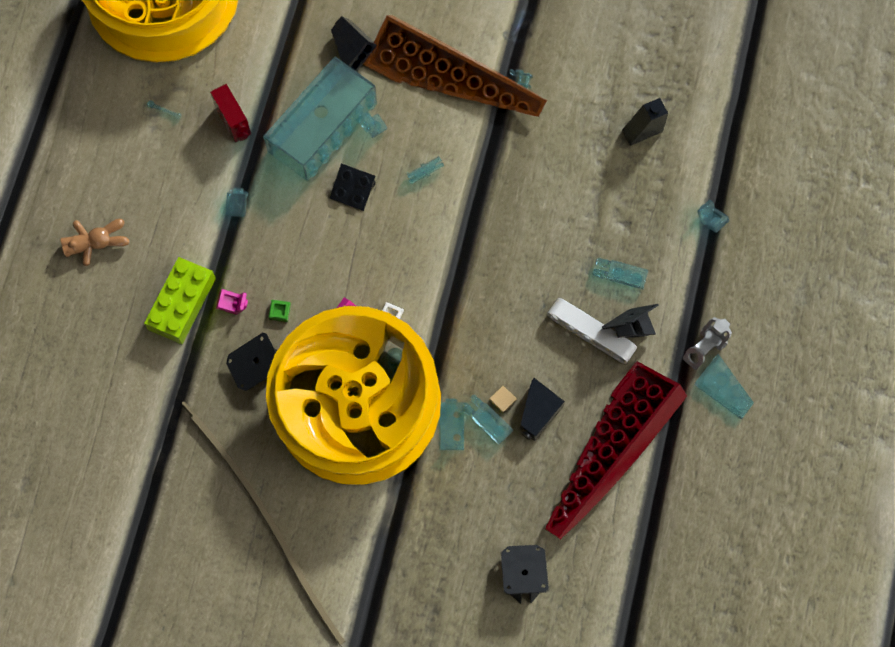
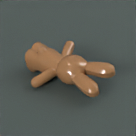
M116 219L103 228L92 229L89 233H87L79 221L75 220L73 227L79 235L60 239L65 257L84 252L83 265L88 266L91 260L92 248L103 249L108 245L127 246L130 242L127 237H109V234L120 230L125 225L124 220Z

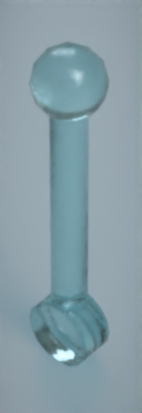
M152 100L147 102L148 108H156L175 116L178 120L182 118V114L179 112L175 113L160 107Z

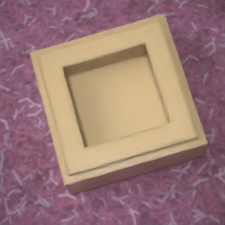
M502 386L489 400L504 413L517 401V398Z

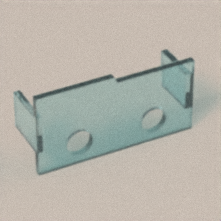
M446 399V402H441L440 450H464V402H457V399ZM454 412H460L461 417L455 418L453 416ZM455 434H459L461 436V439L459 441H455L453 439V436Z

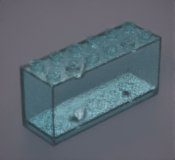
M334 57L263 136L267 152L308 181L310 177H314L317 174L322 163L325 164L329 160L330 154L340 148L344 138L352 134L354 127L364 120L365 114L375 108L377 104L375 85L340 59ZM319 107H324L328 110V114L324 118H318L314 114L315 110Z

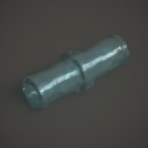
M437 156V158L430 162L420 164L421 167L407 173L406 175L410 183L414 184L425 176L429 177L431 173L444 167L441 158Z

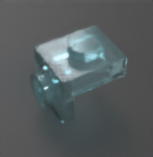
M367 111L361 115V126L372 138L387 130V126L379 114L372 117Z
M233 188V190L227 192L226 215L245 217L246 200L249 192H244L243 188Z
M708 200L697 211L700 223L716 233L730 221L726 214L715 208L711 200Z

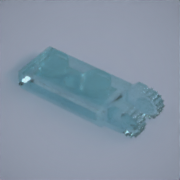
M596 259L595 263L598 266L609 268V272L594 269L592 273L594 276L607 278L606 280L643 290L649 270L614 260Z
M473 394L470 399L479 408L477 411L467 403L462 405L467 414L497 444H500L513 432V429L476 395Z

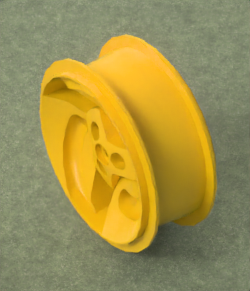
M82 0L87 8L93 27L107 44L117 52L136 60L155 63L177 61L195 55L212 45L226 31L236 13L238 0ZM141 9L143 14L139 18H131L129 11ZM173 16L172 20L166 22L152 23V18H166Z
M343 306L323 311L305 320L285 338L274 355L267 375L266 401L270 420L279 438L304 468L320 478L339 484L366 485L387 480L406 470L423 454L434 437L440 418L441 392L434 360L423 339L407 323L388 312L371 307ZM388 341L403 349L401 361L392 382H390L386 371L377 363ZM360 345H366L370 348V353L365 359H358L354 356L355 349ZM323 369L318 377L315 391L290 390L293 378L296 375L308 370ZM368 379L376 380L374 386H365ZM340 382L342 384L339 389L331 390L333 383ZM353 391L355 393L357 391L358 395L351 396L350 392ZM309 402H318L321 405V410L315 417H309L305 414V407ZM359 409L361 415L358 418H351L352 410ZM389 413L396 418V422L389 427L379 425V419L384 414ZM372 428L386 451L377 456L367 458L352 445L344 431L358 433Z

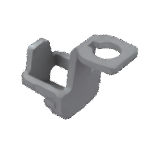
M715 317L710 319L700 332L704 338L686 351L683 360L693 369L697 370L705 360L704 355L713 347L720 351L725 348L732 334L729 328L730 323L726 319H717ZM691 353L698 354L697 363L690 359Z

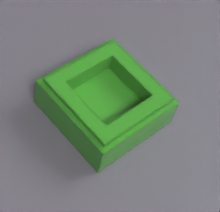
M272 300L269 320L288 322L291 302Z

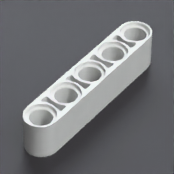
M557 298L547 313L553 321L623 364H627L637 349L633 342L625 337L618 338L616 332L611 328L603 330L602 326L604 324L562 298Z

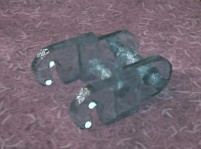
M511 69V75L519 76L518 84L530 89L529 80L533 76L530 73H524L523 70L516 69L513 72L514 70ZM522 78L526 79L525 84L521 83Z

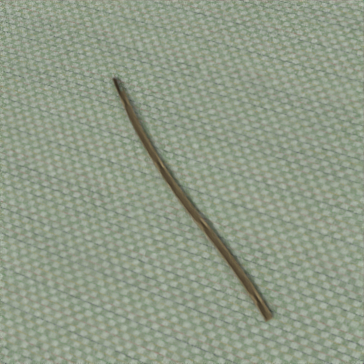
M182 402L183 408L192 416L191 420L219 452L257 506L301 586L339 646L345 643V640L304 577L275 522L244 474L201 419L185 402Z

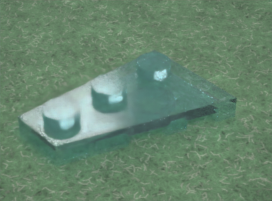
M719 354L716 355L694 384L740 419L745 416L754 404Z

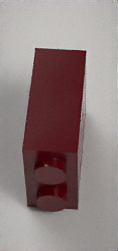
M227 83L210 91L214 106L235 143L247 139L251 135L248 120Z

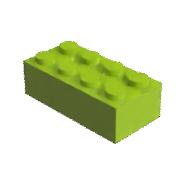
M178 257L144 322L147 329L183 345L216 279L213 271Z

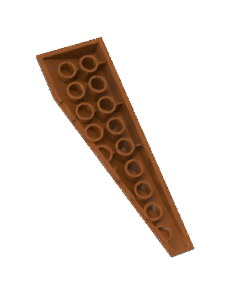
M386 15L374 40L377 47L363 64L395 82L401 83L403 81L411 86L536 117L540 116L547 102L546 99L393 15Z

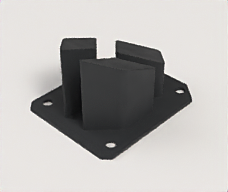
M653 304L629 309L603 325L602 328L603 330L614 328L618 338L656 335L648 312L659 305Z
M262 332L228 354L226 364L237 387L242 390L248 391L267 379L272 360L277 352L267 333ZM254 358H259V362L254 363Z
M538 545L508 546L501 552L504 592L507 595L510 594L521 604V594L530 593L531 604L539 593H546L549 590L546 555L543 548Z

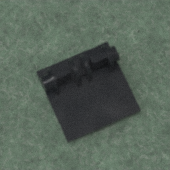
M341 163L329 199L364 211L371 189L376 184V176Z

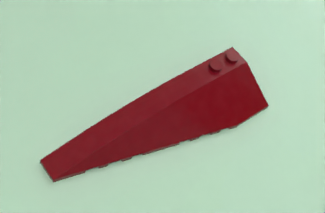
M636 361L611 394L613 400L610 405L606 404L603 410L604 415L601 421L597 422L595 426L596 431L590 437L577 463L578 468L575 473H572L569 479L570 484L567 490L563 491L561 495L562 500L559 506L555 507L545 527L546 531L561 540L620 480L687 397L679 383Z

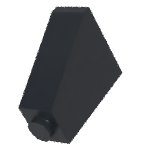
M343 16L335 22L331 29L344 69L356 74L377 45L351 20Z
M660 98L642 105L622 129L630 146L663 132L668 111Z
M535 378L531 381L520 424L521 434L526 439L534 441L564 407L565 403L563 399Z

